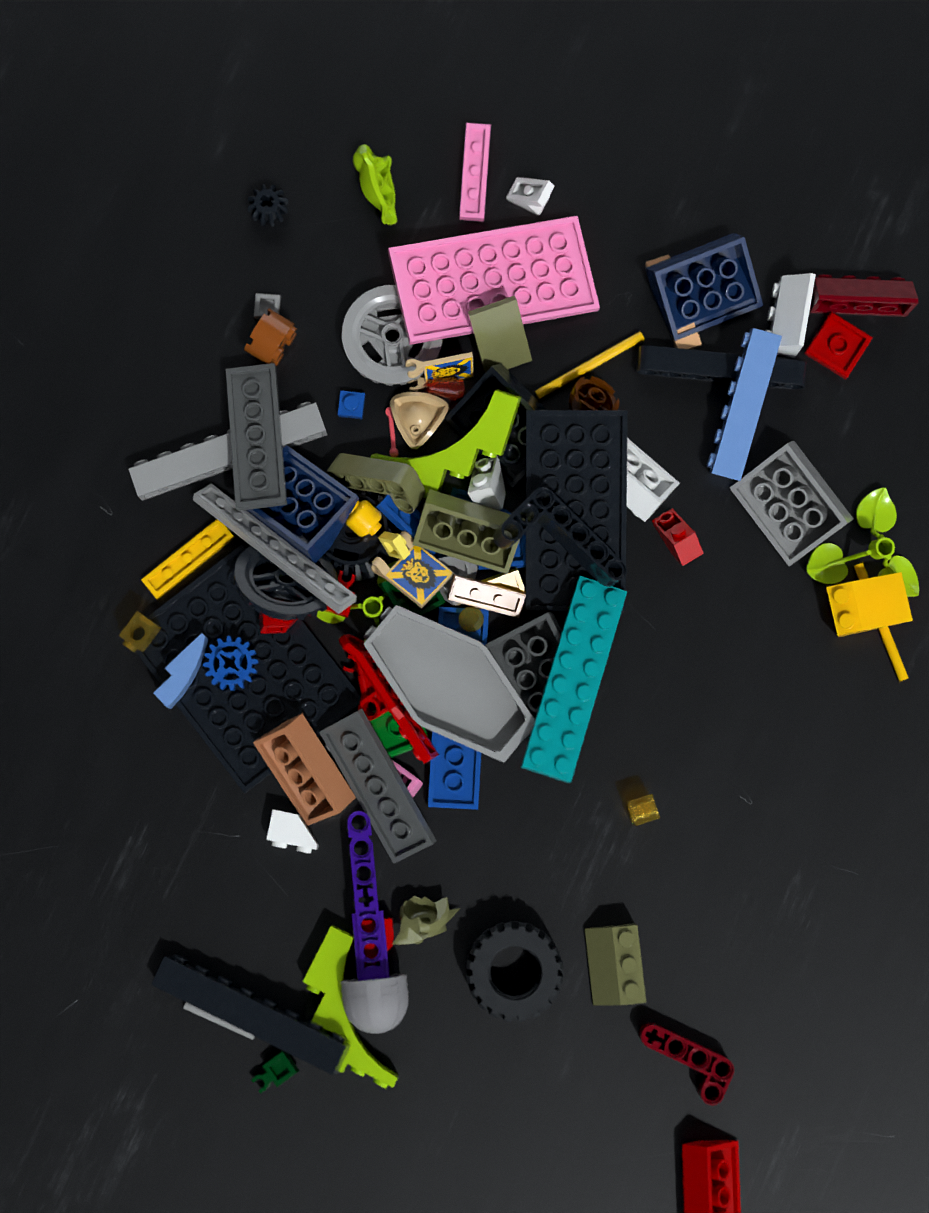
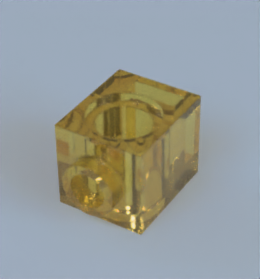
M137 611L119 636L125 640L122 644L134 653L137 649L144 652L161 627ZM142 627L145 631L144 637L141 640H135L133 632L135 629Z
M652 794L626 802L633 826L660 818Z

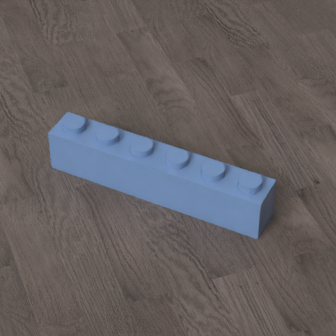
M755 328L750 329L749 333H744L741 347L745 348L742 357L738 356L734 371L738 373L736 380H731L727 395L731 397L729 404L724 405L720 419H723L724 422L722 429H717L714 443L717 446L715 453H710L707 467L710 468L709 473L741 481L781 342V335Z

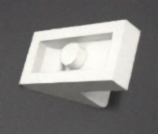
M517 177L506 199L540 215L554 185L548 180Z

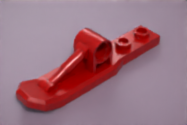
M346 634L339 638L341 647L352 656L353 661L357 665L358 681L362 695L358 710L363 709L369 721L389 711L399 725L400 734L405 739H408L413 746V754L418 760H422L423 764L438 756L437 750L422 727L413 720L364 646L365 642L351 634ZM370 702L376 705V713L370 711Z

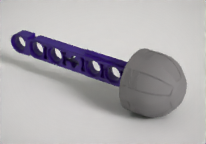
M356 811L349 816L347 824L349 838H352L349 846L356 911L355 914H352L357 979L341 981L340 984L343 1007L351 1023L364 1032L383 1033L398 1025L406 1013L409 993L406 974L389 975L384 912L379 911L373 843L369 836H372L371 821L366 813ZM357 815L364 816L367 821L365 828L362 830H356L352 826V819ZM358 841H365L369 846V851L363 856L356 854L354 851V845ZM361 866H367L371 870V877L367 881H361L357 878L356 873ZM373 883V889L368 888V895L373 896L374 901L369 903V907H365L364 903L359 902V897H363V889L357 890V884L367 885ZM365 918L375 920L376 928L373 932L367 933L363 931L361 923ZM370 943L375 944L379 950L378 955L372 959L364 955V947ZM380 960V966L371 965L366 968L364 966V962L374 963Z

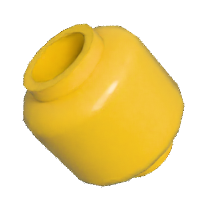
M357 501L345 523L360 537L368 534L373 536L382 526L379 523L382 515L369 501Z

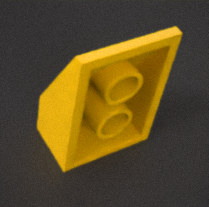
M902 572L826 587L838 637L913 621Z

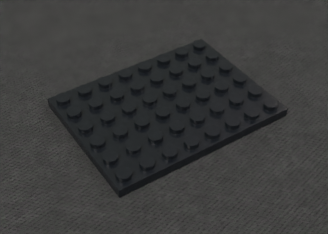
M242 544L123 636L161 685L172 676L165 667L201 633L208 638L205 653H212L209 646L211 644L217 647V639L220 638L223 642H227V636H231L233 642L238 637L242 638L241 645L246 642L251 644L248 651H256L252 659L259 661V664L253 665V668L258 672L257 674H250L252 682L247 680L243 682L245 688L242 689L237 684L235 685V691H231L229 685L224 690L220 689L221 682L213 685L211 682L214 677H206L205 675L210 669L203 666V663L209 662V659L204 656L192 684L176 703L234 781L246 794L272 773L253 742L283 722L300 714L304 715L316 736L319 737L321 735L320 731L338 722L359 706L361 696L302 620H297L286 633L260 634L259 612L255 611L253 605L248 606L244 602L245 598L239 596L237 586H234L235 564L238 557L246 549ZM228 647L223 649L225 653L233 652L237 648ZM246 655L245 658L242 660L243 668L245 670L247 669ZM223 656L228 664L227 668L231 667L239 671L234 663L235 659L231 660ZM216 657V659H215V670H216V672H217V669H218L220 666H219V659ZM236 674L229 675L225 680H235L239 676Z

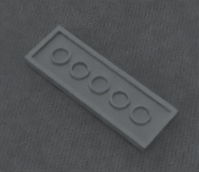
M275 363L226 369L236 509L241 511L287 505Z
M363 709L320 731L322 738L362 809L369 816L371 825L393 864L436 842L433 833Z

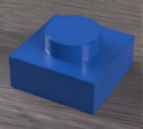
M340 391L338 417L363 419L365 393Z

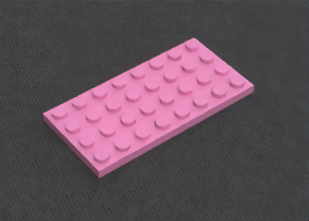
M578 216L388 248V256L409 345L473 334L467 312L511 296H515L517 299L523 324L595 312L600 309Z

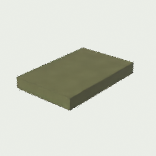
M515 296L467 312L484 373L491 366L500 363L509 369L532 361Z

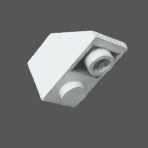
M498 457L483 458L475 462L468 495L473 503L495 510L503 509L506 495Z
M279 810L272 811L266 839L272 841L271 846L287 848V844L297 846L296 851L310 854L312 849L318 850V842L299 814Z

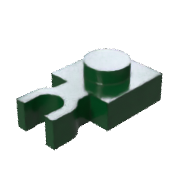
M282 1051L263 1065L267 1073H260L251 1081L255 1082L258 1079L264 1081V1087L259 1090L261 1094L270 1087L272 1081L278 1087L299 1072V1069L289 1054Z

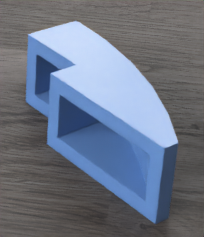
M203 633L165 667L172 676L154 694L169 709H172L182 698L200 669L208 643V638Z

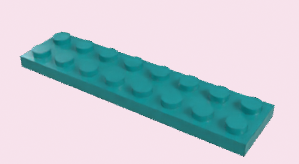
M583 576L578 577L521 768L571 783L627 591L613 586H603L598 581Z

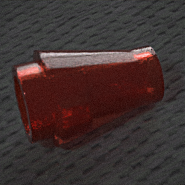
M457 376L428 379L427 393L454 401L462 399L464 380L458 379Z

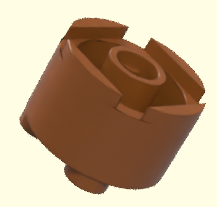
M269 308L267 315L263 314L252 331L250 338L253 341L250 345L246 343L244 351L266 364L275 363L278 366L284 356L283 347L285 344L290 346L297 333L295 332L297 328L295 323Z

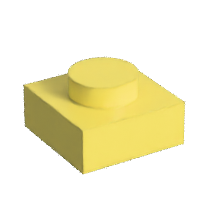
M384 531L378 537L390 557L405 560L411 554L406 547V540L400 534Z

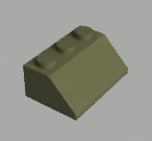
M632 923L585 928L593 1005L646 1003L638 925Z

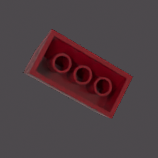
M819 275L814 281L809 313L830 314L833 312L835 314L907 317L918 304V296L913 281H905L904 278L897 277L890 280H881L880 277H867L865 280L856 279L855 276H843L839 279L832 278L831 275Z

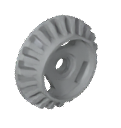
M384 285L367 291L351 305L342 326V343L351 365L363 377H367L375 383H383L389 386H393V384L403 385L409 381L419 379L424 374L423 371L419 376L409 378L407 372L414 371L416 368L414 366L406 367L405 362L409 359L422 362L437 359L443 339L423 342L419 354L415 358L409 357L413 344L409 345L402 314L377 317V313L383 310H401L396 286ZM392 329L398 331L400 334L399 339L395 342L388 341L385 337L387 331ZM369 342L382 358L379 363L373 361L362 348L365 343Z

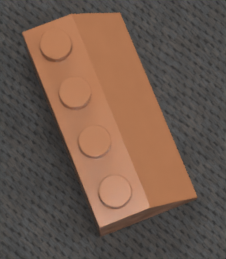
M303 714L283 722L253 742L307 826L340 813L356 798Z

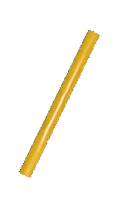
M640 331L535 390L536 397L538 399L545 397L643 341L642 333Z
M863 563L854 566L859 580L869 578ZM889 627L878 628L899 682L908 679L909 677Z

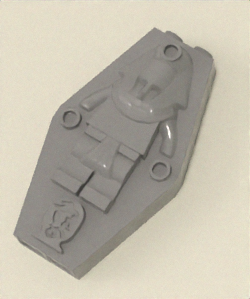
M396 605L393 609L389 606L380 616L383 620L377 628L372 626L364 635L366 639L364 646L413 720L426 729L505 762L532 730L535 720L489 650L479 641L400 606Z

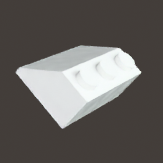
M816 274L785 275L780 278L778 283L773 285L771 297L775 298L774 307L770 306L767 321H771L770 330H766V332L782 336L777 355L795 358L804 345Z
M627 438V507L632 510L635 516L646 522L680 483Z

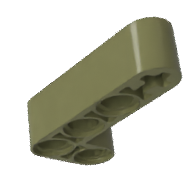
M340 453L326 471L329 476L346 488L390 495L396 507L407 514H412L426 493L415 469L405 463Z

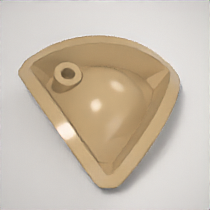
M423 392L400 393L393 396L390 401L392 415L397 428L411 449L420 448L431 437L449 409L447 402L443 399Z

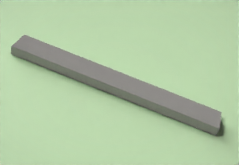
M212 483L194 494L193 501L336 613H341L355 603L357 596L248 511H237L235 501Z

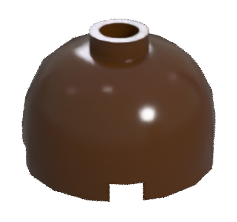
M581 377L570 392V410H618L619 398L616 400L613 395L615 390L608 383L597 377H591L589 380Z

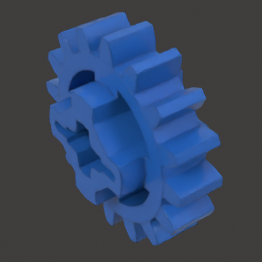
M227 636V642H223L220 638L217 639V647L211 644L209 646L212 653L204 654L209 659V662L203 663V666L210 669L205 674L206 677H214L211 682L213 685L221 682L220 689L222 690L229 685L230 690L235 691V685L237 684L242 689L245 688L243 682L245 680L252 682L250 674H257L258 672L253 668V665L259 664V661L252 659L256 651H248L251 645L249 642L241 645L242 638L240 637L235 642H233L231 636ZM228 647L237 648L233 652L225 653L223 649ZM245 655L247 657L246 670L243 668L242 660L245 658ZM223 656H225L227 659H235L234 663L236 664V667L239 669V671H237L235 668H227L228 664L226 663V660L223 658ZM216 657L219 659V666H220V667L217 669V672H216V670H215V659H216ZM236 674L239 676L235 680H225L229 675Z

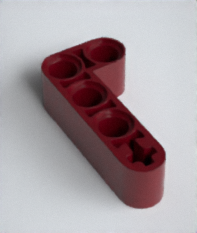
M648 1022L641 1026L639 1038L644 1045L703 1073L698 1085V1094L706 1104L717 1105L722 1101L734 1075V1065L728 1058L656 1023ZM655 1029L656 1035L663 1038L661 1048L659 1047L661 1045L660 1041L654 1038L648 1041V1037L645 1035L647 1031L652 1032ZM672 1040H679L681 1042L679 1051L670 1052L668 1050L669 1043ZM703 1051V1061L697 1064L693 1063V1053ZM719 1062H726V1072L720 1075L716 1074L715 1066ZM708 1086H716V1095L712 1098H706L704 1094L705 1089Z

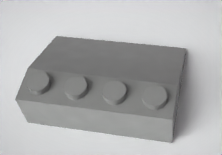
M794 440L784 445L744 476L741 481L730 487L731 491L788 566H791L853 520V517Z

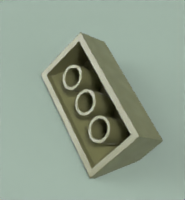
M429 489L412 545L508 574L519 540L512 547L502 549L495 544L493 539L494 532L511 514ZM504 530L505 535L512 538L510 532Z

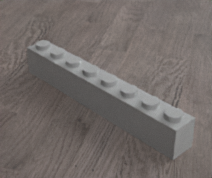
M305 402L298 405L296 410L290 412L287 410L280 411L283 448L286 445L292 448L327 435L316 403ZM230 429L223 436L212 435L206 437L203 443L197 445L189 443L180 447V451L171 453V451L163 452L157 455L155 460L149 462L148 460H141L134 463V467L129 468V472L138 497L143 501L233 469Z

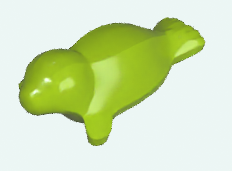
M363 144L358 147L353 156L354 167L360 173L362 191L368 201L381 211V221L384 224H396L395 191L390 173L391 157H377L368 145Z

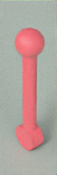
M388 407L385 413L389 419L391 440L389 454L391 457H397L399 451L396 449L394 419L391 407Z

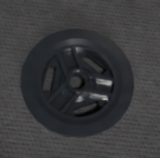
M348 488L359 497V502L367 500L375 508L386 495ZM381 512V523L384 531L400 534L402 531ZM346 523L343 525L332 546L324 554L334 566L337 578L340 570L343 571L342 580L344 582H349L352 574L356 575L354 582H361L378 576L371 570L372 561L376 557L383 559L387 565L395 560L394 557H390L378 538L380 535L375 533L373 536L368 534L364 537L349 538L345 534V530L348 527ZM338 549L359 554L357 561L334 557V550Z
M252 546L245 549L238 557L234 569V586H237L239 596L245 598L244 602L248 606L253 605L255 611L271 618L289 621L295 619L304 620V617L307 615L312 618L317 616L318 611L323 612L327 609L328 605ZM323 555L315 564L338 581L334 566ZM282 577L289 578L292 582L284 583L279 579Z

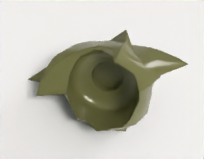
M413 896L408 901H405L400 908L401 928L392 944L414 943L418 945L426 938L447 931L446 923L460 908L449 910L447 897L434 903L426 897L421 899Z

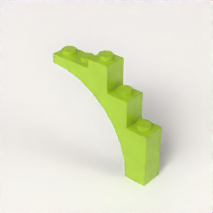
M495 390L487 410L476 426L461 440L445 450L415 458H397L377 453L371 455L370 458L410 465L417 472L426 491L423 498L427 499L429 489L441 492L447 470L450 471L451 476L464 479V476L472 475L479 449L483 450V455L491 458L504 454L522 397L501 390Z
M332 925L303 980L307 984L306 988L318 995L320 992L325 993L312 1021L322 1025V1031L326 1033L331 1031L346 1037L345 1042L351 1045L339 1072L343 1073L347 1064L352 1066L350 1070L360 1076H364L366 1073L374 1077L373 1082L383 1088H387L388 1085L394 1087L398 1074L380 1063L367 1050L345 1013L340 982L344 981L347 956L354 936Z

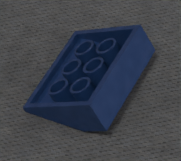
M735 233L645 268L652 292L674 341L763 306L745 237ZM694 322V328L679 334L677 333L678 329Z
M286 445L283 448L287 505L246 511L312 562L316 563L332 546L359 497Z

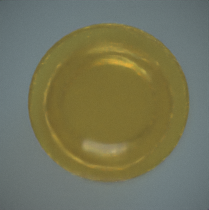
M467 607L461 611L459 624L465 631L474 632L483 625L484 617L478 608Z

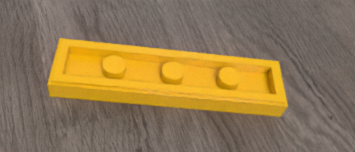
M216 519L141 580L158 600L235 537L223 523Z

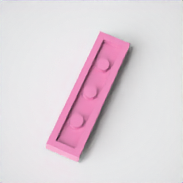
M466 123L460 220L484 221L491 125Z

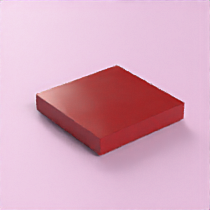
M831 312L804 354L846 380L873 337Z

